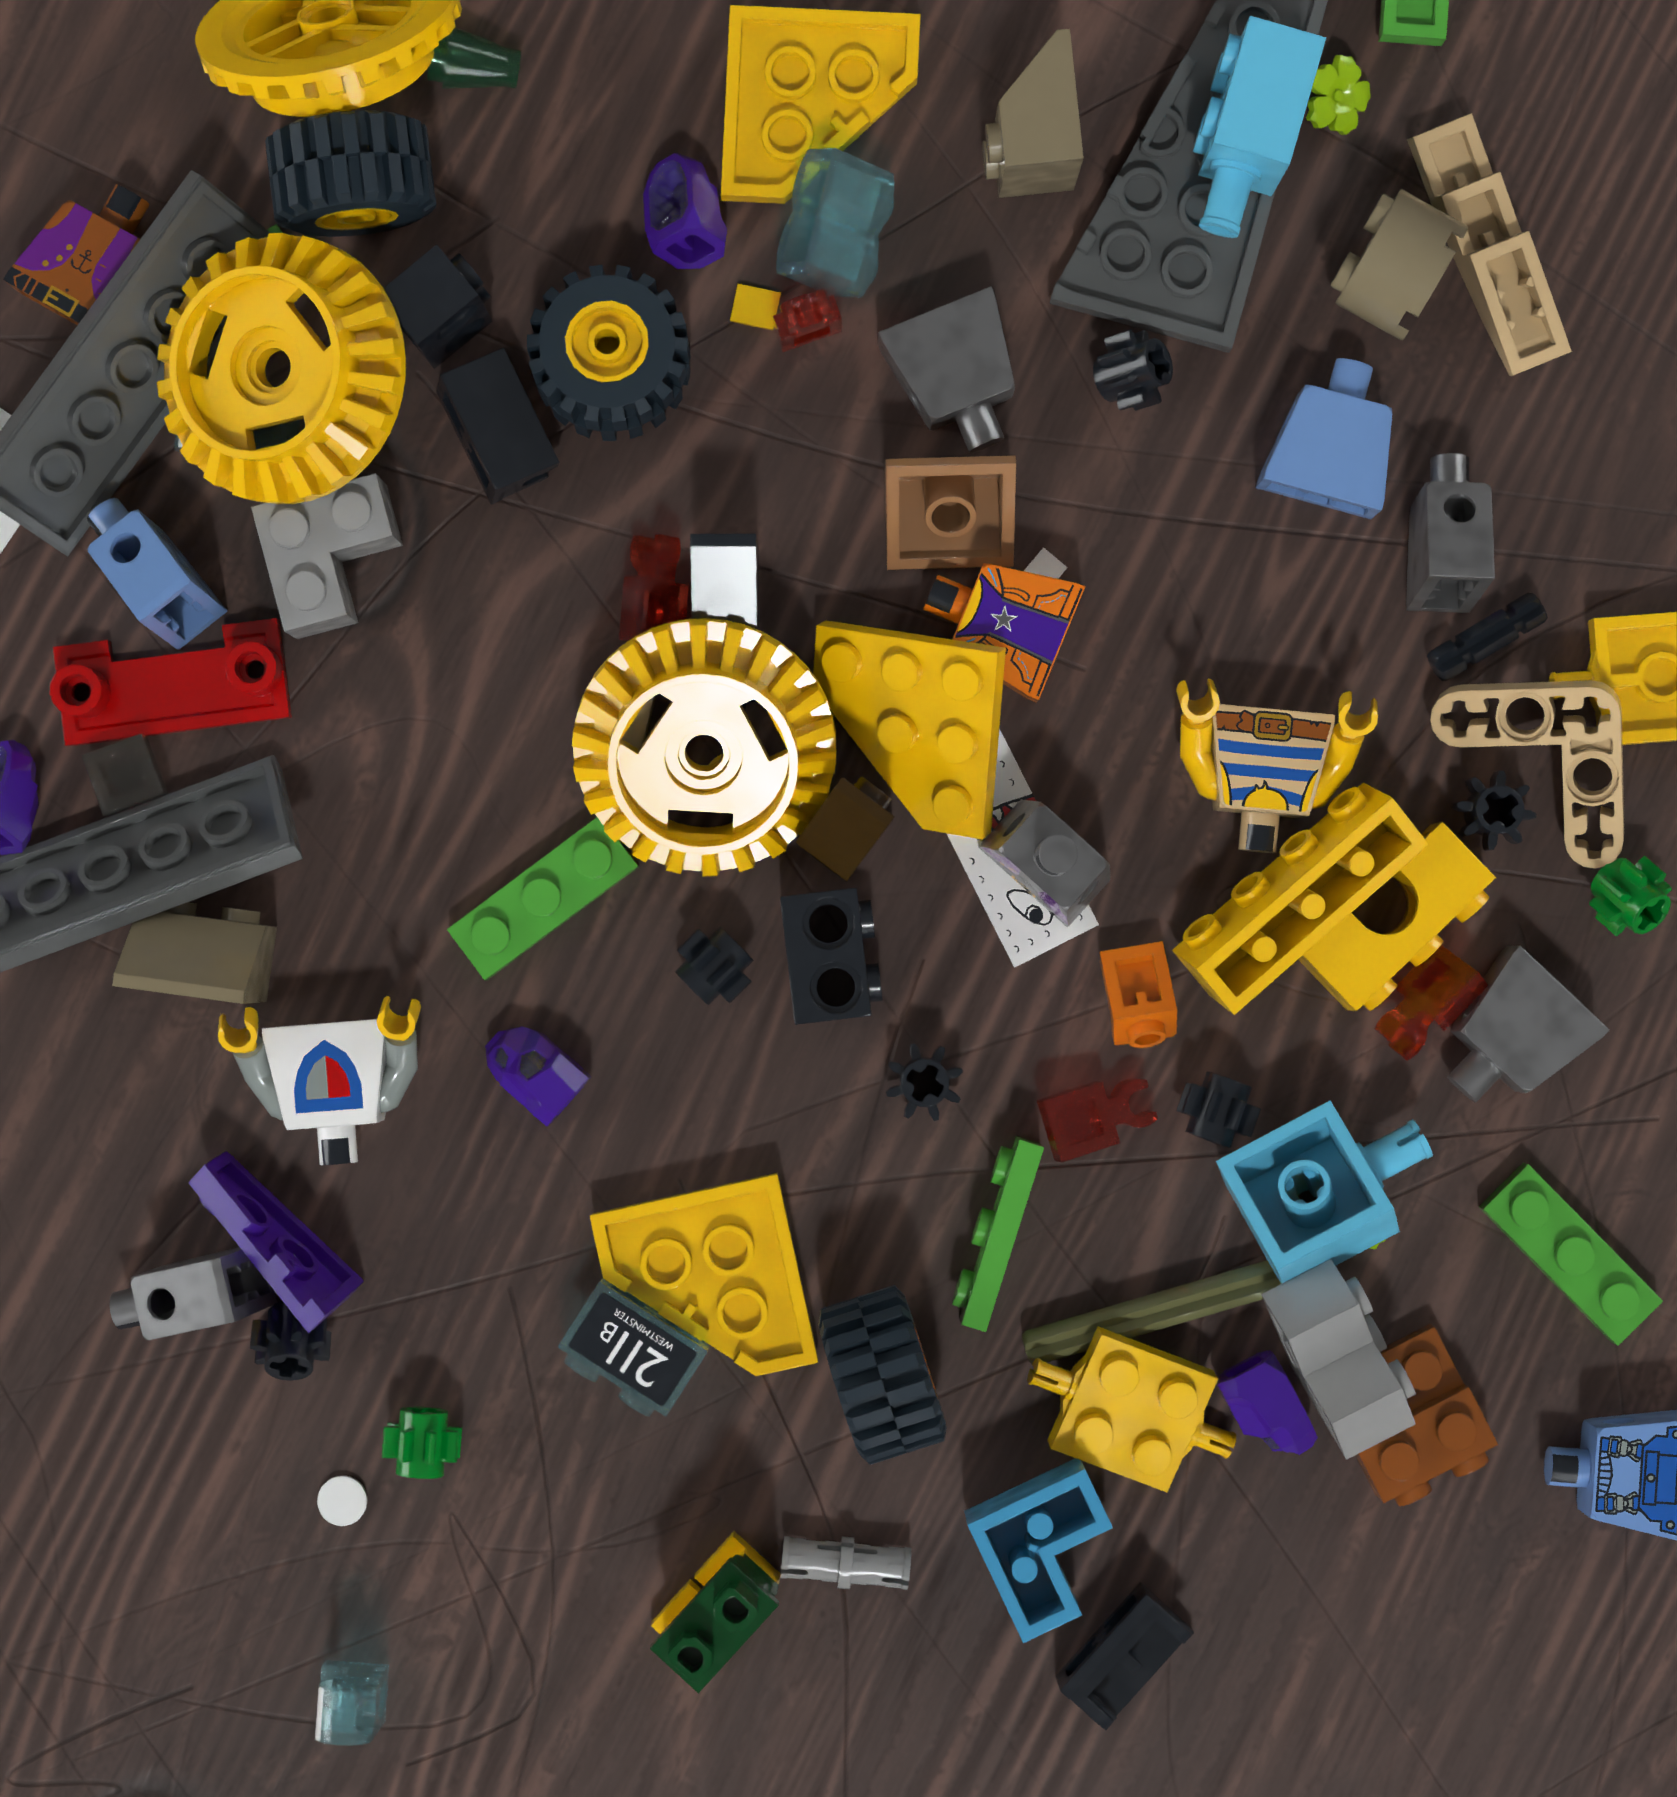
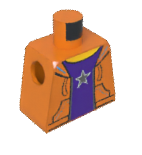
M983 563L973 589L937 575L924 610L958 624L952 640L1005 647L1003 684L1026 699L1037 703L1085 586L1070 581Z

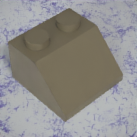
M1070 29L1056 30L999 100L995 123L985 124L986 140L982 141L984 173L986 180L997 179L999 198L1072 191L1075 188L1084 156Z
M187 902L132 923L114 972L112 986L240 1004L267 1002L277 927L260 925L261 912L222 907L221 919L196 916L198 903Z

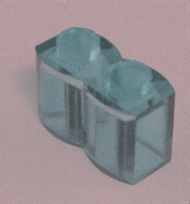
M837 148L808 149L800 164L794 183L792 195L793 212L787 220L778 246L777 274L834 297L862 298L878 271V235L893 212L894 174Z

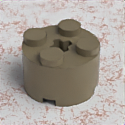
M1400 189L1395 199L1383 193L1363 227L1364 230L1373 234L1362 256L1359 257L1349 252L1330 285L1341 292L1335 304L1403 341L1409 330L1401 326L1399 322L1406 311L1418 318L1456 253L1455 250L1445 245L1451 233L1459 238H1464L1469 226L1403 189Z

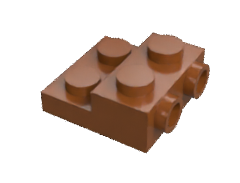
M1431 1324L1387 1345V1349L1380 1352L1387 1364L1396 1359L1399 1360L1416 1392V1395L1407 1399L1416 1424L1355 1455L1375 1495L1383 1503L1395 1499L1398 1506H1405L1422 1499L1432 1491L1429 1480L1450 1469L1455 1477L1465 1476L1477 1471L1489 1462L1485 1451L1498 1445L1470 1388L1463 1383L1435 1326Z

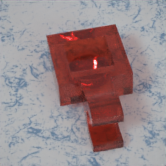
M655 534L654 539L633 536L630 546V559L639 576L624 577L619 640L627 642L653 627L686 619L689 585L675 583L676 566L681 552L679 538L663 534Z
M1441 945L1422 964L1417 967L1414 966L1397 984L1395 990L1403 1000L1394 1009L1383 1015L1374 1029L1390 1042L1388 1045L1393 1051L1408 1061L1417 1055L1424 1046L1428 1027L1432 1022L1445 1031L1483 992L1488 984L1478 971Z

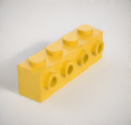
M1365 783L1343 791L1328 806V814L1309 830H1302L1292 835L1281 846L1279 857L1263 871L1254 872L1243 878L1233 888L1231 899L1214 914H1207L1198 918L1185 930L1183 941L1172 951L1210 997L1233 1015L1238 1013L1429 845L1391 796Z

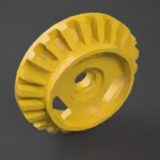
M220 0L200 22L195 35V44L204 72L209 74L211 82L215 85L228 87L229 92L237 95L253 96L261 107L271 112L287 116L311 117L366 107L384 100L411 85L430 66L434 57V49L439 46V41L448 36L456 27L454 20L461 16L462 7L460 0Z
M268 233V237L255 239L248 237L235 242V249L226 254L217 252L206 260L208 269L200 277L190 276L181 288L186 296L180 307L170 308L165 320V323L171 325L167 344H159L157 360L164 362V380L157 381L158 397L166 400L169 414L164 420L169 433L177 435L183 445L180 452L187 462L197 465L204 472L203 478L214 486L225 488L232 492V495L265 503L296 504L312 501L342 488L357 477L375 458L391 433L399 413L406 378V355L400 323L384 288L360 261L347 252L314 238L286 233ZM304 293L315 304L326 324L331 342L328 348L295 307L294 303ZM226 315V322L207 378V361L211 342L219 324ZM282 350L290 360V374L282 385L273 387L266 378L265 368L271 355ZM304 419L305 428L287 442L256 449L254 430Z
M698 618L669 622L653 627L620 646L604 661L586 687L578 707L572 737L574 774L576 782H579L584 794V803L590 814L597 816L604 825V832L614 842L619 840L632 850V856L645 863L648 859L665 865L666 871L681 874L683 870L701 871L702 876H718L722 870L738 868L739 872L752 869L756 862L770 855L774 859L786 851L787 845L793 839L802 834L828 797L832 777L835 774L836 731L833 715L827 697L811 670L792 650L770 635L745 624L721 619ZM660 693L671 700V702L641 747L637 749L624 741L622 737L645 703ZM753 699L759 702L770 715L787 749L769 757L742 704ZM710 735L720 742L723 754L717 762L711 765H699L688 757L686 753L687 743L695 736ZM669 810L732 813L733 823L716 827H696L669 820L668 814Z

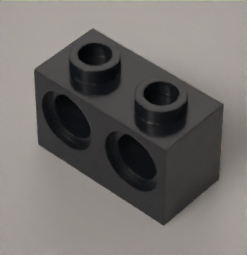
M437 244L384 287L386 294L392 302L402 331L434 369L492 322L484 306V303L491 296L483 287L484 283L460 253L449 260Z
M857 888L780 897L795 1025L872 1016L870 1002L883 1001L879 965L878 963H865L863 939L875 938L871 900L858 901ZM825 905L838 907L847 918V930L844 936L832 943L819 941L810 930V918L813 912ZM832 968L847 971L855 983V991L852 998L840 1006H832L825 1003L817 991L818 979L825 971Z

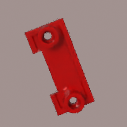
M272 618L222 625L225 643L223 648L115 662L113 661L112 645L109 640L53 647L56 673L50 682V696L53 704L61 711L65 746L70 747L292 718L279 619ZM260 661L264 666V673L260 678L252 679L248 674V667L252 662ZM83 683L87 684L91 690L89 698L85 701H78L75 697L76 687Z

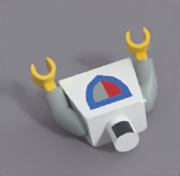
M386 996L383 999L377 1019L262 1028V1038L258 1036V1013L254 1008L247 1007L244 1013L246 1027L243 1029L231 1027L226 1021L225 1014L220 1015L218 1041L223 1048L233 1052L245 1082L272 1117L283 1120L287 1130L317 1128L320 1165L358 1162L355 1125L383 1121L386 1112L399 1106L418 1070L415 1027L420 1014L421 1004L417 999H411L407 1016H400L392 1012L389 1006L391 999L389 996Z

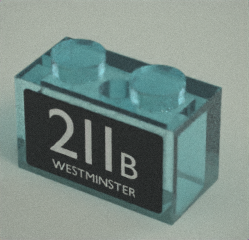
M603 1277L558 1345L559 1349L568 1354L564 1360L567 1366L593 1382H596L600 1375L622 1388L618 1397L625 1404L648 1417L651 1416L654 1410L665 1417L668 1415L710 1347L703 1340L700 1341L659 1315L658 1311L630 1293L623 1292L603 1279Z

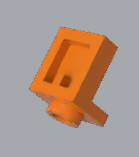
M1163 941L1100 951V964L1111 1015L1114 1045L1129 1044L1135 1048H1147L1162 1043L1168 1037L1175 1036L1177 1034V1006Z

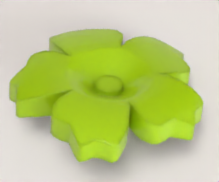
M1335 55L1332 65L1322 64L1317 69L1311 90L1317 96L1311 97L1308 100L1309 111L1306 116V120L1312 123L1313 128H1324L1328 125L1330 131H1337L1340 135H1347L1351 130L1356 129L1358 125L1357 112H1364L1366 110L1371 94L1370 83L1368 81H1358L1361 77V69L1356 65L1351 56Z

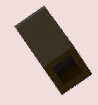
M862 776L854 785L842 777L799 836L796 844L847 882L892 824L895 816L886 810L892 799Z

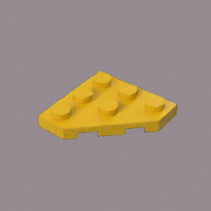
M730 5L721 200L785 204L916 86L921 14Z
M825 620L816 625L813 675L818 680L827 697L831 712L922 829L983 840L991 834L1006 648Z
M778 1173L596 1212L590 1215L602 1276L609 1283L623 1292L630 1293L658 1311V1314L734 1360V1363L754 1376L818 1363L819 1359Z

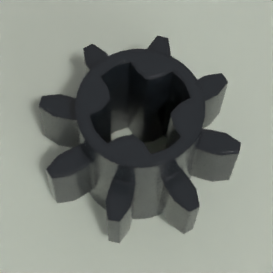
M1130 329L1106 337L1104 342L1108 353L1098 356L1093 365L1095 385L1101 396L1109 402L1117 401L1120 411L1131 407L1137 411L1161 403L1162 399L1158 387L1169 384L1173 376L1172 359L1166 346L1159 339H1149L1146 330L1133 333Z
M1505 771L1493 773L1490 778L1489 788H1485L1483 783L1475 777L1466 780V787L1472 795H1470L1467 801L1453 803L1451 806L1453 810L1464 813L1466 825L1458 832L1459 836L1463 837L1474 833L1482 835L1481 844L1484 851L1495 849L1498 834H1502L1506 841L1511 844L1522 842L1521 833L1516 828L1521 821L1534 819L1537 815L1531 810H1525L1522 797L1527 794L1530 787L1523 785L1512 789L1505 786ZM1501 799L1505 806L1498 814L1502 822L1487 823L1482 816L1489 809L1486 800Z
M721 926L709 938L700 929H697L677 949L686 961L675 971L676 974L707 1005H710L720 994L727 1002L731 1003L752 982L743 971L754 960Z
M912 1043L909 1048L912 1060L905 1066L895 1061H889L888 1066L890 1069L900 1074V1084L888 1088L886 1094L887 1097H896L904 1094L908 1100L904 1108V1117L909 1119L914 1114L917 1106L927 1107L929 1115L934 1121L939 1120V1110L936 1104L944 1098L951 1102H960L961 1098L956 1092L949 1089V1079L960 1076L963 1070L961 1067L944 1069L940 1064L945 1053L943 1046L939 1045L934 1050L932 1057L929 1058L921 1057L919 1048L915 1043ZM927 1064L935 1066L937 1069L934 1078L942 1084L938 1093L926 1091L921 1099L912 1096L914 1085L907 1079L908 1073L912 1069L922 1072Z
M1208 1071L1202 1086L1186 1082L1176 1110L1191 1116L1185 1132L1231 1148L1236 1133L1245 1137H1252L1261 1112V1108L1247 1104L1252 1087Z
M280 1301L268 1309L267 1321H252L250 1349L255 1350L254 1363L257 1365L264 1364L265 1371L270 1376L280 1380L294 1381L306 1378L313 1372L314 1360L329 1361L332 1332L327 1331L326 1318L308 1333L285 1303Z

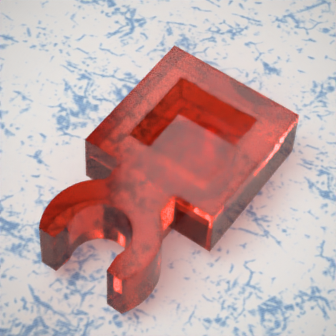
M825 289L803 294L783 302L780 305L782 313L773 316L774 330L782 352L842 332V317L834 295L828 296Z
M1125 1079L1114 1087L1111 1095L1108 1097L1106 1096L1103 1082L1094 1081L1037 1100L1054 1161L1062 1163L1120 1144L1115 1125L1123 1124L1142 1128L1153 1124L1158 1119L1156 1111L1148 1110L1135 1115L1129 1108L1130 1096L1136 1091L1148 1088L1147 1080Z

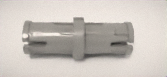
M784 1536L780 1578L836 1582L837 1588L849 1590L851 1584L877 1585L908 1590L911 1548L854 1543V1537L842 1536L841 1542Z

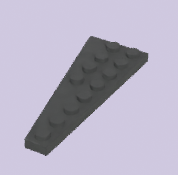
M1217 0L1214 3L1190 49L1185 54L1142 130L1139 139L1108 190L1105 199L1078 243L1058 282L1055 284L1049 304L1230 353L1233 348L1275 191L1272 196L1250 191L1240 224L1241 230L1237 238L1222 237L1204 231L1199 227V223L1204 215L1213 179L1198 175L1204 155L1192 152L1211 96L1221 97L1220 93L1210 91L1221 52H1224L1229 34L1241 36L1249 16H1254L1319 35L1328 0Z

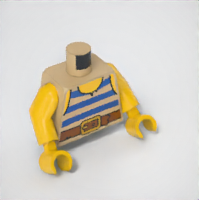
M1209 678L1207 679L1208 691L1206 695L1198 700H1190L1186 681H1181L1176 688L1183 712L1180 727V758L1198 793L1212 800L1213 810L1241 813L1238 850L1276 853L1279 818L1308 817L1312 809L1325 806L1351 772L1364 740V735L1374 730L1378 721V703L1375 698H1372L1371 706L1366 713L1353 715L1348 712L1352 703V692L1350 691L1343 693L1339 698V723L1334 726L1335 715L1220 704L1214 681Z

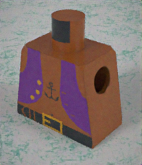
M117 184L99 215L68 200L63 203L8 270L3 280L23 296L78 325L140 241L133 234L150 204L135 193Z

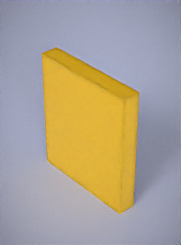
M738 284L730 322L773 331L781 292Z

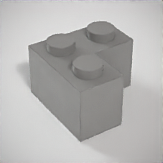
M375 473L353 479L342 488L312 501L296 504L264 503L251 507L284 632L296 639L358 623L342 562L403 546L388 487L385 482Z
M1329 1259L1261 1294L1292 1369L1346 1460L1416 1424L1407 1401L1408 1398L1416 1395L1415 1389L1399 1360L1396 1359L1387 1364L1380 1353L1387 1349V1345L1376 1323L1369 1314L1373 1312V1308L1355 1276L1345 1281L1333 1261Z

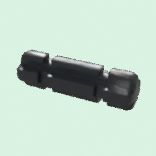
M1526 593L1506 605L1507 611L1500 609L1456 635L1454 643L1448 640L1431 650L1427 655V659L1436 676L1441 681L1452 679L1468 669L1467 663L1474 665L1518 639L1519 632L1526 634L1545 623L1548 618L1547 613L1536 595Z

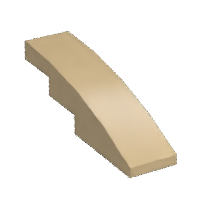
M1472 113L1407 139L1431 205L1469 226L1464 238H1459L1451 233L1447 243L1449 248L1456 251L1453 256L1455 263L1509 376L1516 375L1572 352L1530 232H1522L1501 172L1494 174L1492 172Z

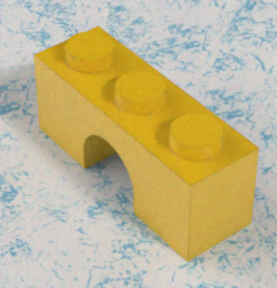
M1443 822L1430 824L1421 833L1429 845L1393 876L1402 886L1407 899L1406 913L1395 929L1385 934L1375 933L1366 928L1350 913L1298 959L1346 1010L1357 1011L1364 1005L1371 1011L1380 1005L1396 989L1397 984L1391 978L1409 961L1415 967L1422 964L1444 942L1438 933L1451 920L1456 917L1461 923L1465 922L1490 898L1484 889L1496 877Z

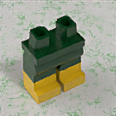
M733 1531L695 1573V1579L704 1587L701 1589L690 1579L652 1620L651 1627L660 1635L651 1644L650 1650L699 1694L779 1606V1601L775 1596L778 1592L781 1573L741 1536Z

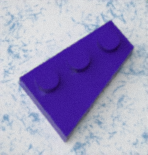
M227 1151L206 1163L188 1182L198 1194L203 1206L218 1219L308 1333L341 1306L364 1282L355 1271Z

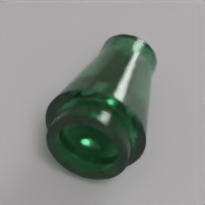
M455 27L448 36L439 41V46L434 49V57L428 67L427 80L442 83V89L487 87L516 89L521 50L507 48Z

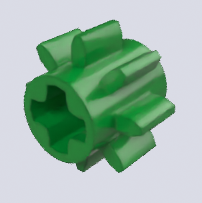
M1643 856L1636 865L1627 858H1617L1612 863L1604 865L1598 871L1591 884V893L1595 897L1589 902V905L1598 912L1595 918L1615 936L1622 933L1626 926L1637 934L1650 932L1665 919L1670 910L1671 900L1667 894L1672 891V887L1664 881L1667 874L1647 856Z
M421 1406L400 1408L399 1423L387 1422V1426L383 1428L381 1457L396 1458V1475L417 1479L441 1478L444 1476L445 1462L457 1463V1458H460L462 1427H447L448 1410Z

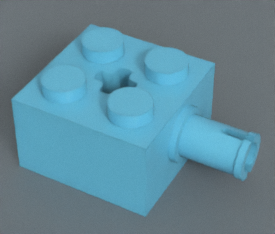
M1249 16L1241 36L1229 34L1224 52H1221L1210 91L1220 93L1221 97L1211 96L1206 114L1202 117L1192 151L1204 155L1198 175L1213 179L1204 215L1199 223V227L1204 231L1222 237L1237 238L1241 230L1240 224L1250 191L1268 196L1273 195L1290 165L1326 37L1254 16Z
M1330 1100L1222 1157L1216 1163L1229 1193L1279 1282L1282 1284L1329 1259L1336 1266L1400 1232L1394 1207L1383 1190L1384 1185L1382 1181L1425 1158L1433 1157V1153L1424 1134H1419L1420 1128L1413 1119L1408 1121L1406 1125L1365 1147L1359 1142L1355 1143ZM1309 1190L1312 1196L1318 1198L1310 1203H1306L1304 1200H1300L1298 1195Z

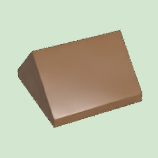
M1016 456L886 459L884 476L887 570L982 567L983 563L1002 567L1014 566Z

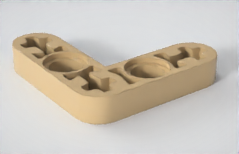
M1592 680L1464 684L1449 687L1439 695L1432 708L1430 721L1433 732L1439 740L1449 746L1562 745L1564 841L1567 853L1573 861L1583 867L1594 869L1603 867L1616 860L1622 851L1625 831L1622 707L1619 696L1612 687L1603 682ZM1552 696L1565 697L1562 710L1580 709L1583 707L1585 697H1597L1598 706L1603 709L1609 708L1610 714L1600 716L1597 727H1586V721L1583 716H1564L1562 722L1564 729L1554 730L1552 727L1556 708ZM1487 698L1499 699L1495 717L1499 731H1487L1490 718L1472 719L1467 730L1458 731L1456 730L1454 720L1444 719L1443 713L1451 712L1454 702L1458 700L1465 701L1467 711L1474 713L1488 711L1489 702ZM1518 698H1532L1540 703L1545 714L1541 725L1526 731L1519 730L1510 723L1507 716V708L1510 703ZM1590 758L1602 760L1611 769L1612 780L1601 790H1585L1579 786L1574 777V770L1580 762ZM1574 802L1587 806H1598L1614 802V809L1601 806L1600 829L1604 834H1612L1613 839L1603 840L1600 851L1589 850V844L1586 840L1577 839L1576 835L1586 833L1588 807L1575 810Z

